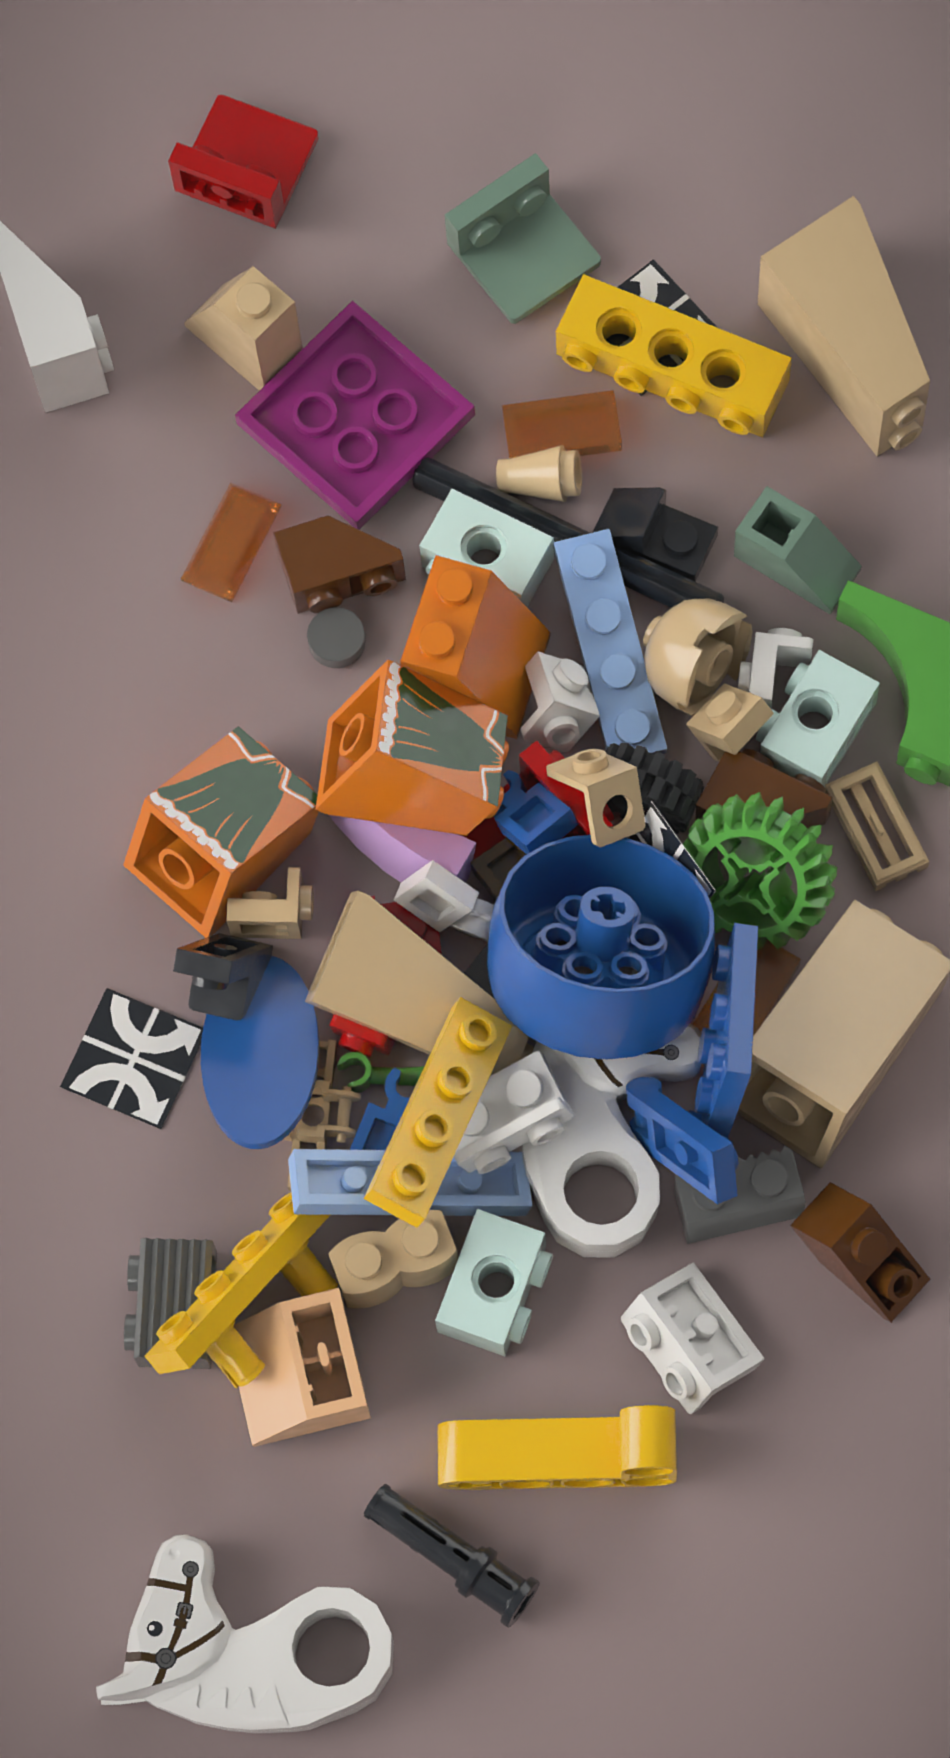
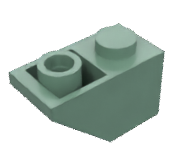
M768 486L765 487L735 531L734 557L830 615L838 605L839 598L847 581L853 582L862 568V565L815 514Z

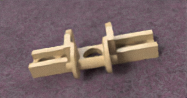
M336 1040L319 1041L320 1049L327 1051L326 1066L323 1069H318L317 1077L323 1080H316L312 1094L323 1096L318 1098L311 1097L307 1108L309 1106L321 1108L324 1112V1119L317 1126H308L303 1123L301 1118L295 1127V1131H291L283 1139L292 1141L291 1153L293 1149H301V1142L317 1144V1149H326L327 1137H337V1142L345 1143L346 1138H354L357 1133L355 1129L349 1127L351 1104L360 1101L361 1095L351 1091V1087L343 1086L342 1090L333 1089L337 1053ZM331 1101L339 1102L337 1125H329ZM290 1173L287 1186L289 1191H291Z

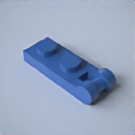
M639 1077L629 1081L626 1085L627 1103L635 1113V1117L630 1120V1129L646 1152L714 1203L719 1204L736 1197L735 1170L738 1168L739 1162L733 1143L727 1137L721 1136L700 1121L693 1113L686 1111L662 1094V1084L658 1079Z

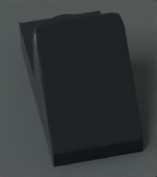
M660 487L614 488L592 532L610 529L614 544L696 582L718 536V526L667 506L666 490Z
M218 933L177 948L173 972L193 976L188 1002L189 1008L193 1011L236 1021L241 1020L247 1013L272 957L273 945Z

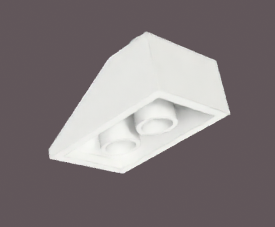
M0 221V272L45 413L109 394L104 373L113 371L114 367L98 314L87 317L81 297Z

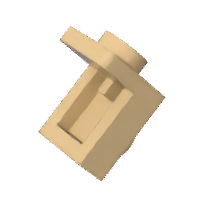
M724 683L686 725L713 760L719 762L725 751L736 755L774 713L762 697Z

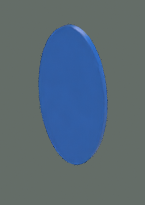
M271 956L246 1015L241 1020L236 1021L206 1014L201 1039L202 1080L212 1115L229 1139L249 1149L271 1147L291 1133L307 1109L315 1087L319 1065L320 1047L314 1006L305 1002L309 991L297 971L287 962L275 956Z

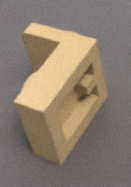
M288 867L287 899H277L276 894L265 891L246 892L242 895V899L228 898L227 924L231 936L239 938L301 939L302 920L313 919L314 889L313 885H304L300 867Z

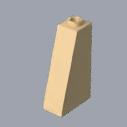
M361 891L350 893L307 995L306 1003L383 1033L393 1040L430 1055L452 1006L462 997L512 1025V1029L491 1075L532 1054L534 1046L527 1043L529 1036L507 1019L493 997L370 895Z

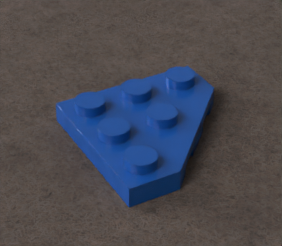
M734 923L727 946L717 945L712 967V980L719 981L718 988L711 1005L709 1028L702 1029L699 1041L698 1063L704 1064V1068L697 1086L695 1111H688L721 1136L727 1138L748 1085L752 1067L758 926Z

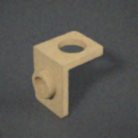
M600 749L584 750L546 766L549 777L584 792L591 840L594 845L603 847L644 830L646 824L636 766L608 755L604 750ZM623 795L628 805L626 816L620 824L608 827L603 820L605 804L613 796Z

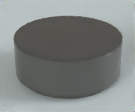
M338 607L325 609L311 620L307 630L310 652L324 666L330 668L349 666L357 661L364 651L366 640L363 624L358 616L350 610Z

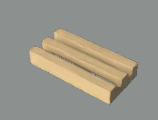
M878 761L825 784L826 794L833 797L832 807L875 891L886 887L888 882L893 880L898 882L906 878L910 872L915 870L920 872L928 868L929 860ZM867 780L871 781L909 858L900 860L861 783ZM847 789L850 790L889 866L883 870L843 794V791Z

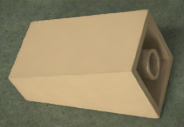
M852 196L761 256L758 306L878 457L891 447L895 450L903 449L921 434L930 379L861 204Z
M854 900L754 1034L751 1076L737 1114L822 1169L942 992L950 975V959L943 956L942 952L933 944L918 940L894 925L891 919L881 911L869 909L857 900Z

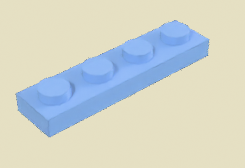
M610 529L554 542L553 549L584 668L600 714L598 721L605 748L607 749V746L609 747L613 743L619 746L621 743H629L634 749L637 745L646 747L648 752L655 754L656 751L662 754L666 753L667 745L652 688L647 679L645 662Z
M293 1149L288 1163L294 1214L392 1215L363 1199L386 1150ZM510 1151L511 1159L506 1164L485 1174H479L477 1169L468 1173L457 1164L453 1157L430 1210H440L445 1216H475L477 1209L496 1216H526L532 1207V1200L522 1152Z

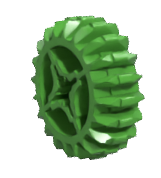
M760 792L751 795L746 803L736 794L733 797H729L723 806L718 803L710 806L704 813V818L697 819L688 830L690 833L688 835L689 838L685 840L683 846L716 890L710 898L714 911L715 934L721 932L723 928L732 932L734 923L758 926L757 950L764 948L768 940L778 950L780 947L786 946L791 937L796 941L804 938L811 929V926L813 927L820 923L826 914L825 906L830 904L835 895V888L831 884L837 877L838 867L827 863L833 854V845L816 843L821 834V825L806 828L801 823L804 819V808L796 810L790 815L784 812L783 797L774 799L770 806L766 807ZM718 849L724 856L721 862L728 871L729 879L727 881L724 879L719 867ZM788 862L796 876L797 895L790 888L793 882L786 873L785 866ZM771 866V868L765 874V869ZM753 869L757 870L759 873L763 871L761 875L756 873L755 871L753 873L751 872ZM749 870V873H751V874H749L748 876L744 877L745 874L747 873V871Z

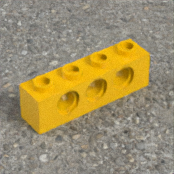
M583 274L556 329V354L562 356V359L569 366L583 372H591L594 369L614 378L618 385L635 393H642L644 390H647L665 398L670 406L681 412L694 414L698 411L717 419L722 427L739 435H747L750 432L763 438L790 381L792 357ZM614 334H625L632 341L624 346H614L608 343L606 339ZM673 354L681 357L684 362L676 367H666L657 360L664 355ZM726 375L733 378L736 383L728 388H718L709 381L715 376Z

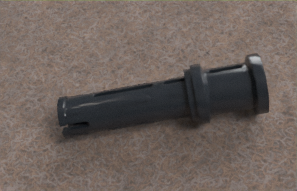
M387 1484L379 1488L364 1511L365 1518L371 1519L408 1545L413 1551L419 1553L456 1579L455 1587L458 1588V1593L465 1598L473 1595L501 1615L500 1622L508 1628L522 1615L540 1585L538 1580L533 1577L525 1580L497 1560V1552L491 1547L485 1548L481 1546L478 1549L474 1548L440 1524L436 1519L427 1515L393 1491Z

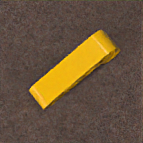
M644 1405L627 1407L620 1410V1417L456 1420L442 1422L437 1425L438 1486L444 1489L646 1487L673 1484L677 1479L675 1409L668 1406Z

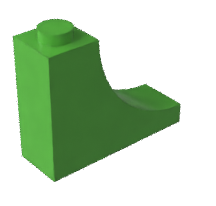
M848 580L838 601L836 620L860 633L876 647L890 665L902 693L905 707V732L899 745L896 764L904 767V772L916 781L928 785L940 782L950 786V622Z

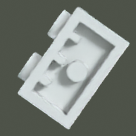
M538 1050L489 1077L454 1155L457 1164L468 1173L477 1169L479 1174H485L503 1166L511 1159L510 1151L529 1141L533 1146L552 1140L564 1131L562 1123L575 1117L543 1053Z
M694 1262L641 1292L621 1316V1322L627 1329L628 1336L633 1345L644 1352L662 1377L663 1384L668 1393L673 1398L679 1400L689 1414L701 1409L715 1393L754 1371L765 1359Z

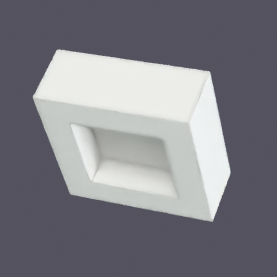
M432 860L400 883L394 901L438 932H441L472 911L479 892Z

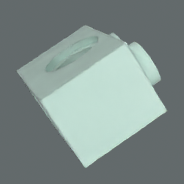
M451 489L419 545L422 567L426 568L425 571L428 576L435 555L492 570L526 607H528L554 560V538L454 489ZM482 549L492 550L499 555L494 562L485 565L477 564L470 559L475 552Z
M818 650L809 666L801 662L793 672L785 688V693L790 695V698L782 711L778 713L772 709L774 714L759 729L756 740L761 743L760 753L774 763L773 768L793 778L796 774L806 775L825 787V784H828L876 705L880 683ZM808 712H818L829 720V724L821 729H810L805 727L799 718Z
M477 1209L435 1319L437 1332L504 1357L511 1341L521 1344L532 1315V1310L524 1307L532 1285L542 1288L553 1258V1254L545 1251V1232ZM494 1272L504 1273L513 1280V1288L503 1297H489L480 1289V1284L487 1275Z

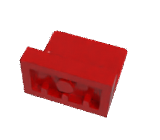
M222 94L218 95L193 147L177 142L171 153L168 163L174 190L276 229L319 139L318 131L312 127Z

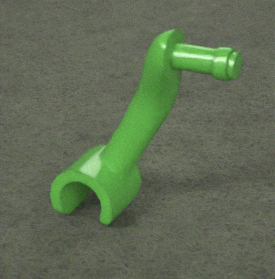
M359 1052L346 1053L337 1064L338 1070H345L352 1065H359L364 1068L365 1074L363 1077L347 1085L351 1087V1091L356 1093L365 1091L369 1088L370 1084L385 1085L388 1074L395 1068L373 1067L368 1058ZM425 1066L397 1068L402 1072L398 1085L416 1086Z

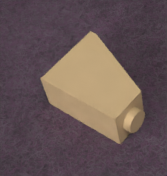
M254 266L223 284L184 322L188 330L259 391L303 349L295 301Z

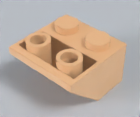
M339 1288L279 1302L234 1325V1328L265 1364L262 1372L253 1381L243 1387L239 1386L253 1447L371 1418L346 1310Z

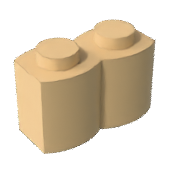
M429 1210L426 1219L418 1228L398 1219L386 1232L367 1231L352 1235L339 1242L328 1253L345 1303L348 1308L356 1309L379 1305L396 1295L403 1286L423 1287L437 1283L454 1272L458 1261L457 1249L444 1215L440 1210Z

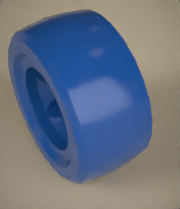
M591 835L566 837L546 843L525 855L510 870L494 905L489 925L487 957L488 980L493 997L507 1019L523 1033L554 1050L577 1057L608 1060L636 1057L660 1049L684 1032L695 1019L702 1002L714 962V911L706 890L695 875L674 857L651 845L623 838L606 846L598 847L592 843ZM560 940H564L567 942L566 945H554ZM579 966L588 967L593 973L587 975L580 974L574 968ZM625 966L632 967L638 973L633 975L624 974L619 971V968Z

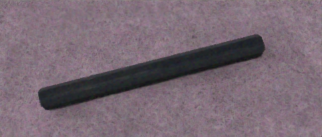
M430 457L423 459L414 471L412 480L416 489L442 501H445L451 489H454L552 536L554 542L590 533ZM614 544L624 586L671 608L685 600L709 598L724 603L725 597L721 593Z

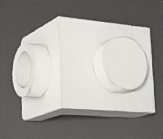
M788 628L770 629L767 633L756 632L752 662L741 661L738 689L762 697L771 709L776 665L797 667L802 662L809 666L812 657L813 639L802 637L800 632Z
M538 651L525 666L538 709L521 727V732L526 741L534 743L537 740L542 746L561 752H568L600 717L584 666L570 659H560Z

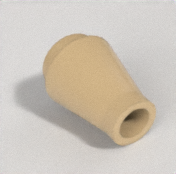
M564 445L511 459H498L496 466L498 490L505 493L566 502L568 496H579L582 488V467L578 450L566 451Z

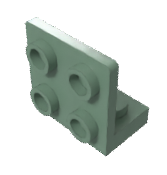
M536 153L444 215L447 245L512 324L518 323L581 280L583 274L588 275L601 265L600 255L550 195L549 169Z

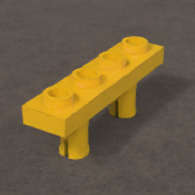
M462 997L457 1000L450 1010L363 1199L416 1228L426 1219L512 1029V1025Z
M292 1192L278 1200L269 1210L268 1214L272 1219L261 1231L257 1230L247 1235L234 1247L232 1255L235 1259L224 1271L220 1270L213 1273L196 1288L194 1294L198 1299L188 1310L173 1315L158 1329L156 1335L160 1340L145 1355V1358L159 1374L190 1369L206 1351L235 1388L243 1387L253 1381L262 1372L265 1364L234 1328L235 1319L279 1271L301 1297L338 1287L336 1280L331 1277L307 1246L309 1238L330 1215L294 1214Z

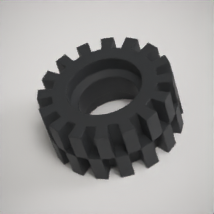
M613 743L609 747L607 746L605 752L608 755L637 767L643 811L645 812L652 801L675 834H679V831L684 833L703 792L704 783L702 779L695 778L697 774L691 769H682L683 764L677 760L669 761L664 758V754L657 751L655 754L649 753L646 747L637 745L634 749L629 743H621L620 746ZM623 795L613 796L606 804L612 812L620 813V818L624 819L628 809L626 798Z

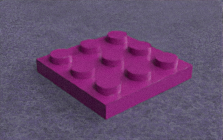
M352 300L235 414V419L239 427L348 523L360 530L413 477L415 469L418 468L423 459L427 457L433 458L475 416V406Z

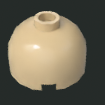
M705 598L685 600L672 607L662 617L657 616L654 618L645 631L643 645L646 647L644 662L647 679L655 693L676 709L693 717L714 695L715 690L727 674L735 681L739 677L741 661H746L753 633L752 625L742 620L748 616L725 603Z

